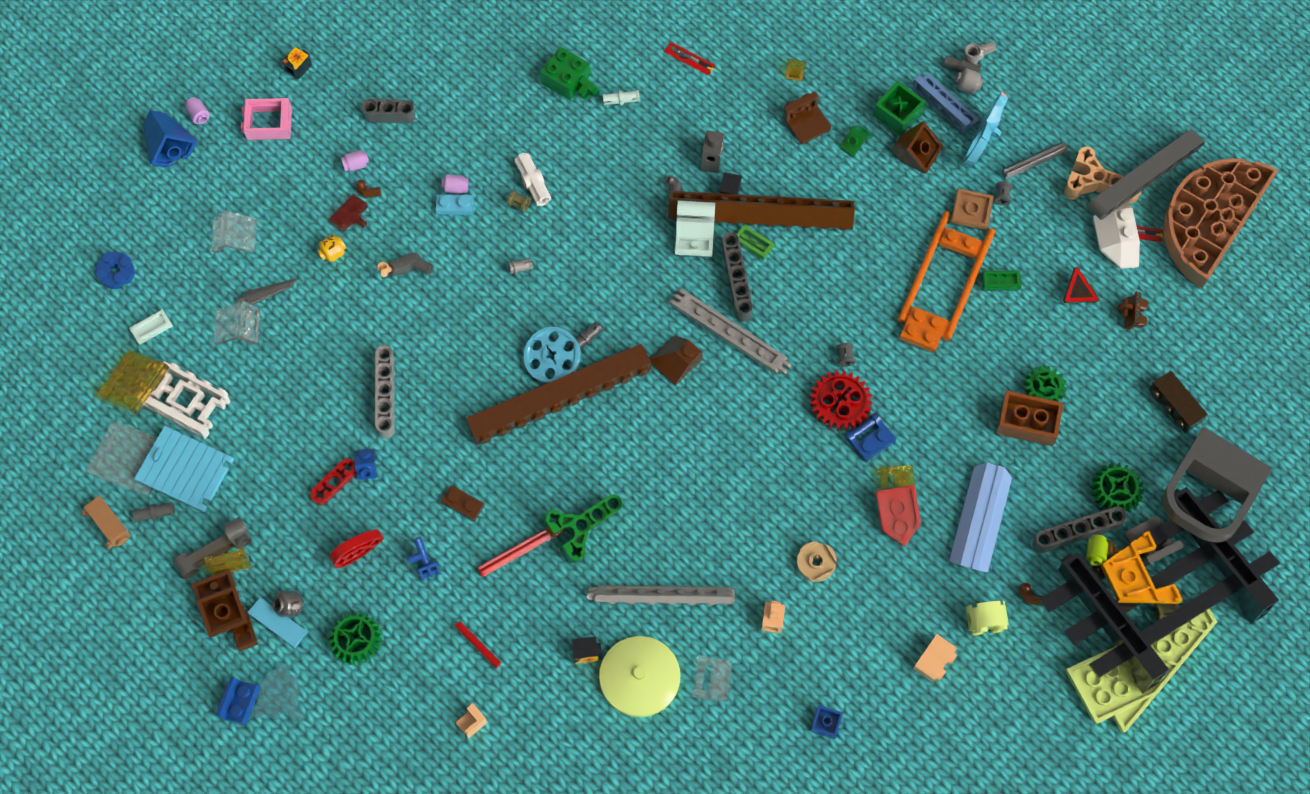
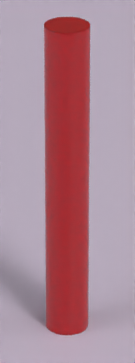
M461 621L455 625V628L496 669L502 664Z

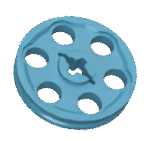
M559 327L543 328L533 334L526 343L523 356L524 364L528 372L536 380L547 384L576 372L581 359L580 346L577 340L565 329ZM553 332L559 335L555 342L549 340V336ZM540 341L542 347L537 351L533 350V343ZM572 342L574 344L573 349L569 352L565 351V344ZM549 349H550L553 353H556V354L554 355V357H555V358H554L555 362H554L551 358H548V357L550 356V351H549ZM536 359L539 360L540 366L537 369H532L531 362ZM568 360L571 361L572 367L569 370H564L563 363ZM549 369L555 370V376L552 379L546 378V372Z

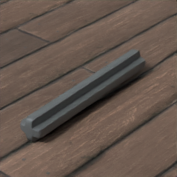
M1065 142L1056 144L1004 168L1002 175L1005 179H1009L1065 153L1068 147Z

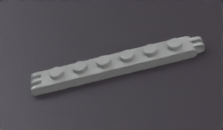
M682 288L677 290L678 294H674V300L670 299L668 302L672 307L773 373L777 374V372L785 375L787 373L786 369L791 368L792 365L786 361L787 357Z
M598 585L588 588L587 598L609 604L626 602L628 604L666 603L672 605L686 603L694 605L696 603H705L707 605L733 604L735 602V591L732 587Z

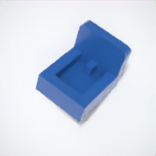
M375 449L355 451V468L358 480L377 478Z

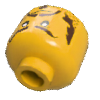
M330 235L318 244L320 249L317 252L322 260L327 259L328 262H334L345 254L346 246L339 236Z

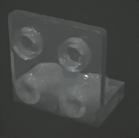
M222 210L214 218L211 252L219 253L223 248L229 247L253 253L255 251L257 219Z
M245 301L217 309L214 344L219 345L236 339H241L251 345L257 344L260 309Z

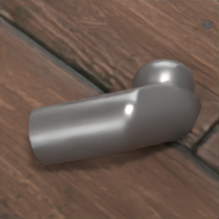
M673 175L666 177L665 182L671 191L682 190V185Z

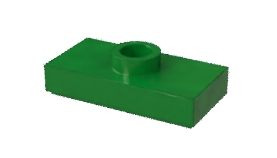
M1020 270L982 271L983 291L1021 290Z

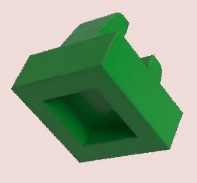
M582 76L579 80L582 86L577 93L585 100L591 94L596 97L600 90Z

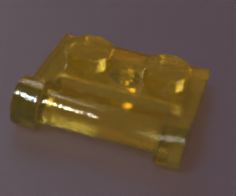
M912 465L881 467L877 469V474L880 476L881 490L889 489L887 475H893L895 488L915 486Z
M244 547L239 548L235 552L215 557H204L206 568L212 576L229 569L231 572L252 568L251 560Z

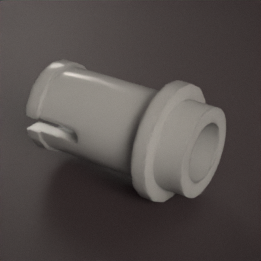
M528 258L515 262L511 260V263H508L510 274L514 273V275H517V272L532 270L531 259Z

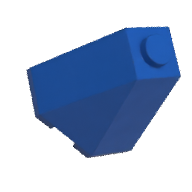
M154 110L149 111L143 128L150 164L169 167L173 165V161L181 157L183 159L189 157L197 143L196 138L167 113Z

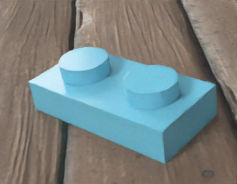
M437 195L436 214L473 215V195Z

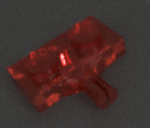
M352 194L329 218V221L342 232L354 223L365 228L367 221L362 219L361 215L368 208V205L365 201Z

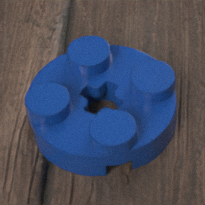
M107 252L103 254L96 266L97 278L105 287L110 289H118L125 283H130L135 275V268L131 258L120 252ZM118 267L120 271L112 274V269Z

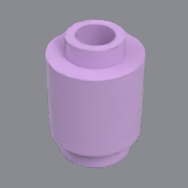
M196 97L186 101L185 110L195 124L207 122L210 113L202 101Z
M362 150L354 151L341 157L345 172L367 167L366 163H369L367 153H362Z
M447 174L446 178H442V188L445 189L446 193L463 194L468 192L469 178Z

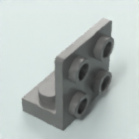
M1155 516L1124 532V535L1130 544L1140 538L1145 532H1150L1163 523L1159 516ZM1170 538L1157 546L1155 550L1146 552L1140 558L1146 567L1184 546L1181 540L1174 543Z

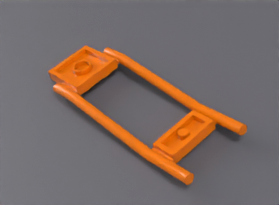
M944 211L897 319L900 323H906L900 335V340L935 353L941 337L946 341L951 340L995 234L994 229H988L982 243L979 239L953 229H945L950 217L948 211ZM938 243L942 247L971 258H976L950 322L945 318L914 306L913 308L911 307Z

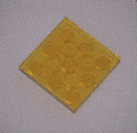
M128 350L107 381L101 386L96 397L104 402L137 414L170 367L166 363Z

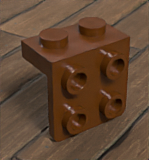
M815 91L810 94H804L800 99L790 101L784 106L783 119L801 144H805L831 130L830 123L818 107L819 96Z

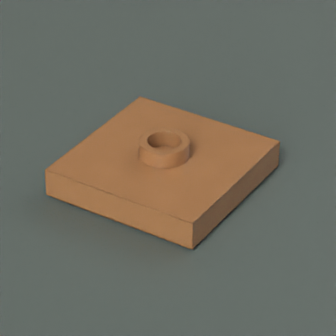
M958 188L950 223L987 231L994 196Z

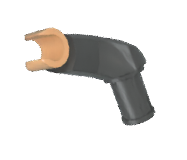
M408 253L388 264L380 262L377 271H381V276L383 277L387 275H405L413 269L430 275L434 265L422 260L417 253Z

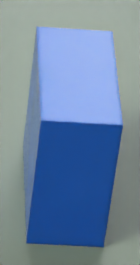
M818 705L811 732L836 739L843 712Z

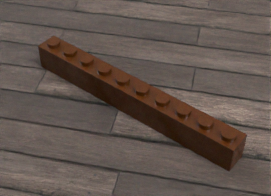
M669 191L668 219L677 221V205L679 200L714 202V223L728 222L730 224L746 223L748 225L764 224L766 226L783 225L785 227L853 229L855 205L854 201Z
M641 343L467 417V425L476 445L479 443L485 444L493 437L498 435L504 436L514 428H522L533 420L539 421L549 413L554 414L561 411L563 407L568 405L574 406L582 399L592 398L603 390L609 391L615 385L625 384L638 375L644 376L651 370V361Z

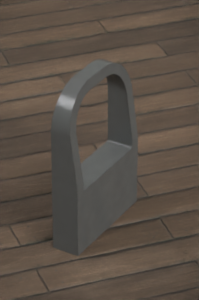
M1203 427L1163 491L1161 499L1163 509L1173 522L1195 536L1209 542L1226 541L1233 536L1241 525L1272 467ZM1185 471H1188L1241 504L1230 526L1223 529L1210 528L1187 515L1178 507L1174 498V491Z

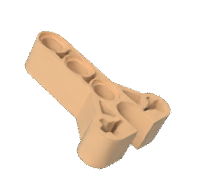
M1083 147L1078 153L1072 170L1085 175L1072 171L1064 194L1067 198L1074 200L1083 194L1095 191L1102 193L1124 176L1105 170L1095 157V151L1090 147ZM1141 192L1134 196L1132 199H1130L1127 203H1135L1138 200Z

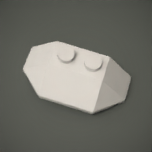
M1126 202L1103 220L1094 215L1093 222L1100 252L1114 262L1119 269L1138 267L1140 240L1133 208Z

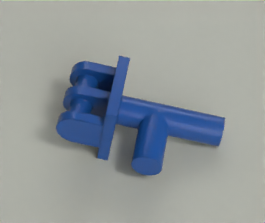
M415 538L414 542L418 553L407 557L409 563L422 561V564L417 565L422 581L429 576L432 578L437 573L440 575L441 572L436 559L429 560L422 538Z

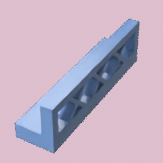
M929 74L923 78L919 75L914 79L912 89L963 135L979 122V119Z

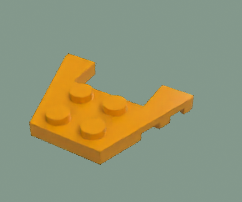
M1149 531L1103 563L1101 568L1118 603L1179 604L1183 599L1176 585L1172 584L1155 589L1139 554L1155 550L1157 547Z

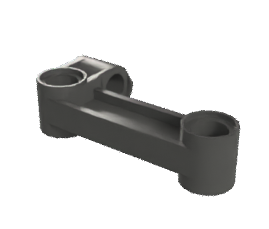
M240 517L223 525L225 535L192 554L183 553L174 559L173 562L183 579L193 577L198 573L199 567L234 547L237 549L242 548L251 542L248 530Z

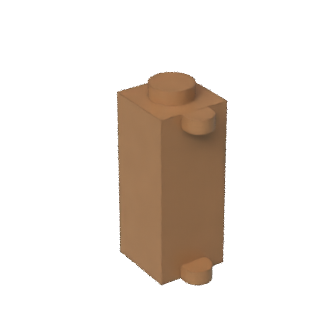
M100 495L84 506V510L81 512L82 516H91L109 541L105 544L108 549L125 544L128 538L131 537L130 533Z

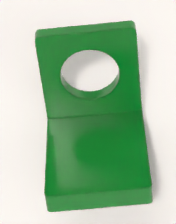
M860 125L852 126L840 147L852 156H855L865 140L872 138L874 135Z

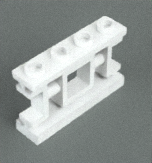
M163 361L161 364L163 367L158 370L159 375L163 377L161 383L155 391L146 387L145 393L141 392L137 399L142 406L206 439L210 434L209 428L213 427V424L207 418L215 406L224 410L226 408L225 405H229L231 401L228 393L221 388H213L212 384L204 379L198 380L190 371L184 372L180 370V367L173 362L169 364ZM172 375L180 379L175 388L169 386L173 380ZM183 389L196 395L187 408L175 402ZM164 392L170 394L165 401L167 405L158 401ZM203 392L213 396L207 405L201 403L205 397ZM196 409L201 411L197 418L199 422L189 418Z

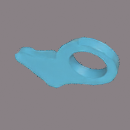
M1002 91L981 119L978 129L965 153L963 164L972 167L980 157L991 135L1000 137L1001 131L997 126L1008 96Z

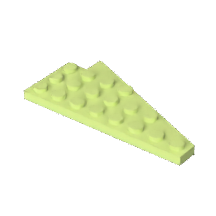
M1208 609L1151 645L1169 668V671L1158 685L1143 694L1133 679L1132 666L1128 660L1101 678H1098L1090 668V663L1117 646L1067 668L1065 671L1094 725L1113 717L1119 730L1124 734L1217 623L1211 610Z

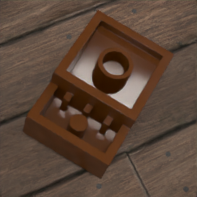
M230 569L192 584L209 638L248 623L241 596Z

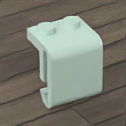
M678 200L675 255L712 257L715 217L714 202Z

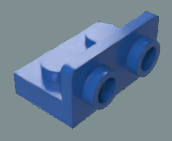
M230 677L222 700L218 705L216 715L225 721L246 726L261 687L257 684L243 682L235 677Z

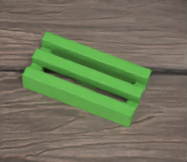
M745 224L737 233L740 246L762 260H765L766 256L769 255L771 249L775 246L773 242ZM745 232V233H747L748 235L752 236L753 238H755L756 240H758V241L761 242L762 244L766 245L767 248H765V247L762 246L761 244L757 243V241H755L754 239H751L750 237L746 236V235L743 234V233Z

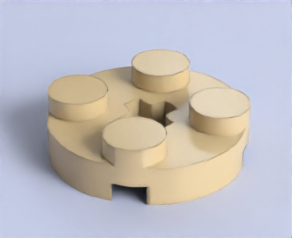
M810 542L801 548L797 556V568L800 574L808 581L820 582L828 579L833 574L837 558L830 546L819 542ZM814 557L822 560L820 566L812 564Z

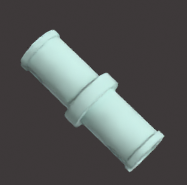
M639 90L603 94L604 106L640 102Z

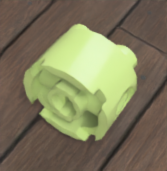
M1000 601L977 603V607L972 608V605L965 607L968 627L972 636L982 635L984 632H988V630H991V633H1000L1008 629L1009 623L1005 601L1001 603Z

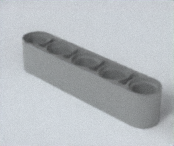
M387 345L378 347L375 352V427L378 435L383 439L391 438L395 432V359L392 349ZM383 355H389L386 359L381 358ZM389 372L387 376H381L382 373ZM383 390H389L387 394H381ZM385 407L389 408L388 411L381 412V409ZM384 425H388V426H389L388 429H386V430H381V427H382V426H384Z

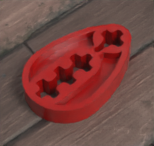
M379 529L362 533L336 547L329 555V560L334 568L345 567L374 549L384 540V537Z

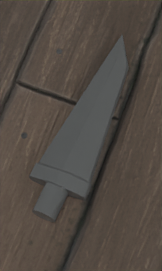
M298 279L245 291V296L236 299L238 306L246 303L252 306L291 288Z

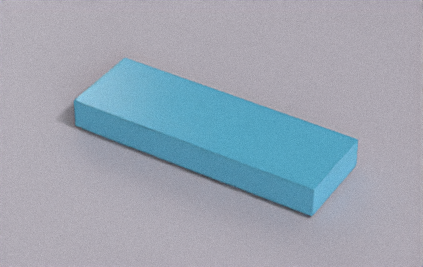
M261 597L247 612L293 648H296L307 634L305 629L290 618L280 617L274 611L273 606Z

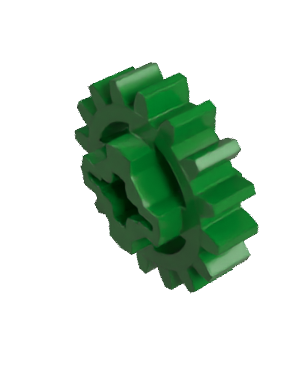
M1040 366L1038 370L1033 368L1032 372L1028 373L1027 379L1024 382L1026 386L1024 392H1029L1030 396L1059 402V399L1064 397L1063 393L1067 389L1064 386L1066 380H1061L1063 374L1057 375L1056 368L1051 371L1050 366H1047L1046 369Z

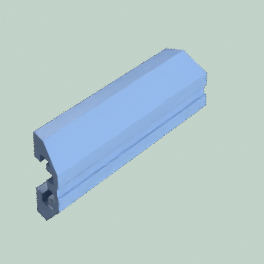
M988 462L974 467L950 554V562L978 571L988 572L1012 480L1005 467L996 466Z

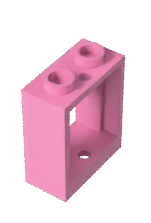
M289 98L245 99V106H242L244 122H241V131L245 133L247 140L291 139L292 106ZM253 112H281L280 128H252Z

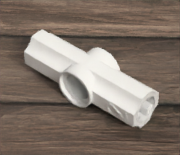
M529 153L519 154L514 161L521 173V179L526 190L530 191L537 206L546 205L551 200V196L544 184L540 170L536 169Z

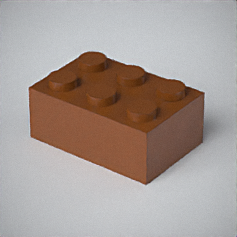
M1006 390L1002 398L996 434L1053 446L1058 437L1063 403Z

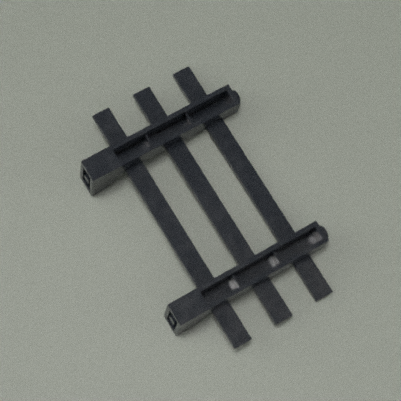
M1187 487L1174 491L1175 501L1184 513L1210 528L1221 529L1209 515L1229 502L1221 491L1217 490L1201 501H1198ZM1169 519L1151 530L1150 534L1156 546H1159L1185 529ZM1243 520L1233 536L1223 542H1209L1190 533L1200 547L1151 577L1155 589L1172 585L1210 560L1226 579L1141 632L1126 614L1141 603H1118L1101 582L1106 578L1101 568L1102 565L1090 568L1079 553L1073 556L1069 554L1061 560L1058 571L1067 582L1041 597L1039 601L1048 612H1051L1078 595L1091 612V615L1065 630V635L1075 645L1103 628L1117 647L1090 663V668L1098 678H1101L1128 660L1132 666L1133 679L1143 694L1158 685L1169 671V668L1151 645L1235 592L1242 598L1240 604L1246 619L1250 624L1255 623L1267 615L1279 601L1262 580L1261 576L1278 566L1280 562L1269 551L1249 564L1235 547L1236 544L1254 533L1247 522ZM1127 546L1123 547V548L1120 549L1119 551H1117V552H1115L1114 554H1112V555H1110L1109 557H1107V560H1109L1111 557H1113L1115 554H1117V553L1120 552L1121 550L1125 549Z

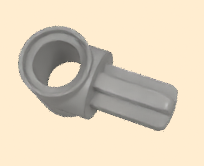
M990 41L981 46L973 43L968 44L962 59L977 65L984 55L996 50L995 43Z

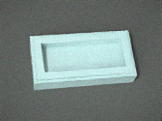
M162 309L129 329L138 344L141 345L173 326Z

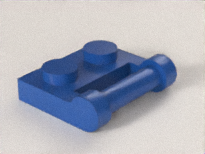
M876 413L872 414L870 419L858 428L844 435L849 444L865 462H868L896 441V437ZM873 425L878 428L860 442L856 440L859 435Z

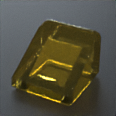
M789 59L785 78L802 81L807 62Z

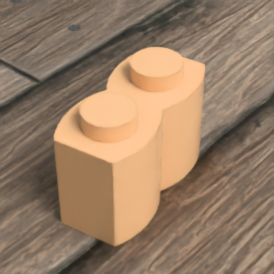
M936 634L913 669L932 683L935 679L940 681L946 672L943 669L947 663L951 665L957 654L954 652L957 647Z

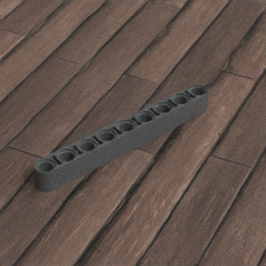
M1193 129L1188 130L1096 196L1088 204L1087 208L1100 220H1103L1202 147L1205 141Z

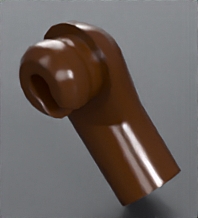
M358 180L355 184L356 191L365 198L382 196L380 187L369 188L365 185L364 180Z
M1022 583L1019 587V594L1027 604L1043 606L1039 601L1043 596L1034 595L1031 591V585L1029 583Z

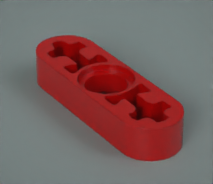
M352 459L342 460L312 489L311 498L316 505L326 504L357 474L355 461ZM346 465H347L348 467L351 466L352 471H349V470H346V471H345V468H344V467H345ZM336 477L340 480L337 486L329 485L331 478ZM318 492L320 494L323 493L324 497L322 499L320 497L317 498L316 494Z

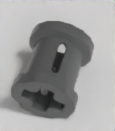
M1005 181L996 183L997 195L994 198L996 204L1002 206L1010 204L1011 199L1009 196L1013 187L1012 184Z
M841 343L836 346L840 357L838 361L839 366L849 367L856 363L852 354V343Z

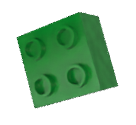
M561 46L540 71L541 84L568 100H571L582 86L579 83L582 76L588 79L591 75L590 63Z
M897 81L875 104L873 116L901 136L924 112L926 101Z

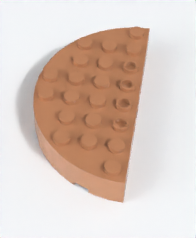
M1222 159L1205 164L1195 172L1193 171L1178 186L1165 213L1164 239L1173 262L1193 284L1201 289L1204 287L1274 179L1278 169L1258 161L1253 163L1244 161V159Z

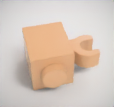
M778 601L765 602L761 631L781 634L785 605H781Z

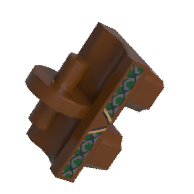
M1136 291L1133 296L1123 299V303L1117 306V311L1122 313V317L1125 318L1124 329L1142 328L1147 324V317L1140 315V311L1143 312L1147 309L1148 301L1141 298L1140 292Z

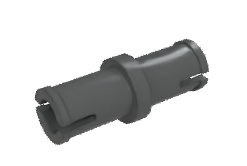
M946 56L943 67L958 70V72H962L965 68L979 73L981 70V65Z
M596 321L587 330L581 331L576 338L580 350L585 345L591 344V340L603 331ZM570 343L569 345H567V347H568V349H569L570 351H571V350L573 349V347H574V344H573V343Z
M173 502L157 506L153 504L148 508L133 510L135 522L148 519L157 520L158 517L175 514Z

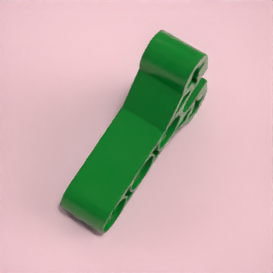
M616 494L609 495L580 515L562 514L558 510H551L544 517L543 525L551 537L562 530H568L571 533L572 539L562 545L560 551L569 562L577 563L586 554L584 546L589 531L616 514L622 507V499ZM609 500L616 503V509H611L608 506ZM592 511L599 512L601 518L599 520L594 519ZM551 518H552V519H553V518H556V519H557L556 522H552V523H551L549 520H550ZM576 522H582L585 529L579 530L576 527ZM578 550L579 554L573 556L572 552Z

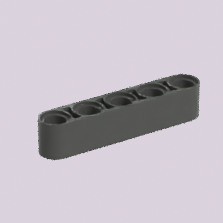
M728 232L722 238V253L735 316L739 321L746 322L752 316L753 305L739 237L736 233ZM732 242L734 243V245H728L726 243ZM734 258V259H737L738 261L732 262V261H730V259ZM739 275L741 278H734L733 276ZM737 292H743L744 295H738ZM745 308V309H747L748 311H747V312H741L740 309Z
M1113 507L1042 530L1037 533L1032 545L1034 550L1039 553L1052 551L1089 539L1092 535H1101L1116 530L1124 523L1127 515L1121 507ZM1112 515L1117 516L1120 521L1113 520ZM1093 521H1098L1102 527L1095 526ZM1075 527L1082 528L1084 533L1077 532ZM1057 533L1064 534L1065 539L1059 538ZM1039 539L1046 540L1047 545L1041 544Z

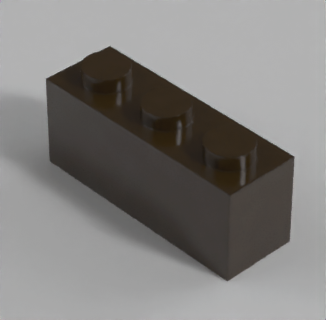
M1172 371L1154 381L1149 388L1151 396L1159 401L1164 412L1174 419L1176 426L1183 430L1185 434L1202 423L1208 416L1206 411Z

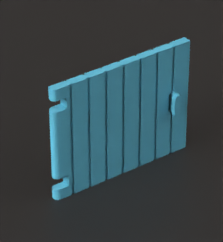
M164 426L134 480L205 513L207 506L202 504L203 501L211 502L229 470L223 466L224 463L232 464L234 458Z

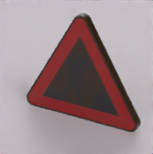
M1075 267L1063 302H1098V296L1080 269Z

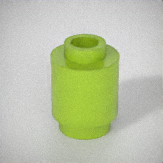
M1092 535L1088 540L1086 560L1091 565L1100 566L1107 560L1108 542L1105 536Z

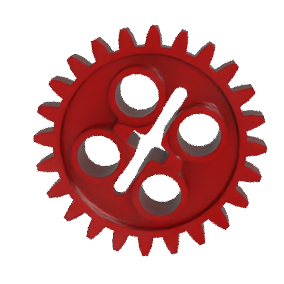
M835 370L834 376L828 372L827 379L821 376V382L816 381V387H812L811 392L813 394H810V400L813 401L810 402V407H815L812 410V414L818 413L816 420L823 419L822 425L829 423V429L833 425L836 426L837 431H839L840 426H843L844 430L847 431L848 425L854 429L855 423L861 425V419L866 420V414H870L871 409L869 407L872 406V401L869 400H871L872 394H867L870 388H864L866 382H859L860 376H857L855 379L852 378L853 372L849 376H846L845 370H843L842 375H839L838 371ZM841 386L843 390H836L834 387ZM849 388H851L852 390H850L846 394L844 401L842 400L837 406L836 410L833 413H831L830 411H832L836 407L837 401H840L845 395L846 391ZM854 396L857 397L859 400L852 401L850 397ZM830 400L832 404L827 405L823 401ZM839 411H846L848 414L844 416Z

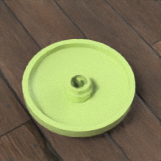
M645 636L626 638L615 644L602 660L599 673L601 690L607 702L622 714L632 717L655 715L668 707L678 692L680 685L678 661L673 652L656 639Z

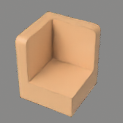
M473 703L467 708L468 712L456 722L468 739L487 724L486 718Z

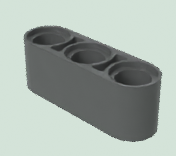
M367 99L361 105L364 119L368 122L411 123L416 117L414 106L408 100Z

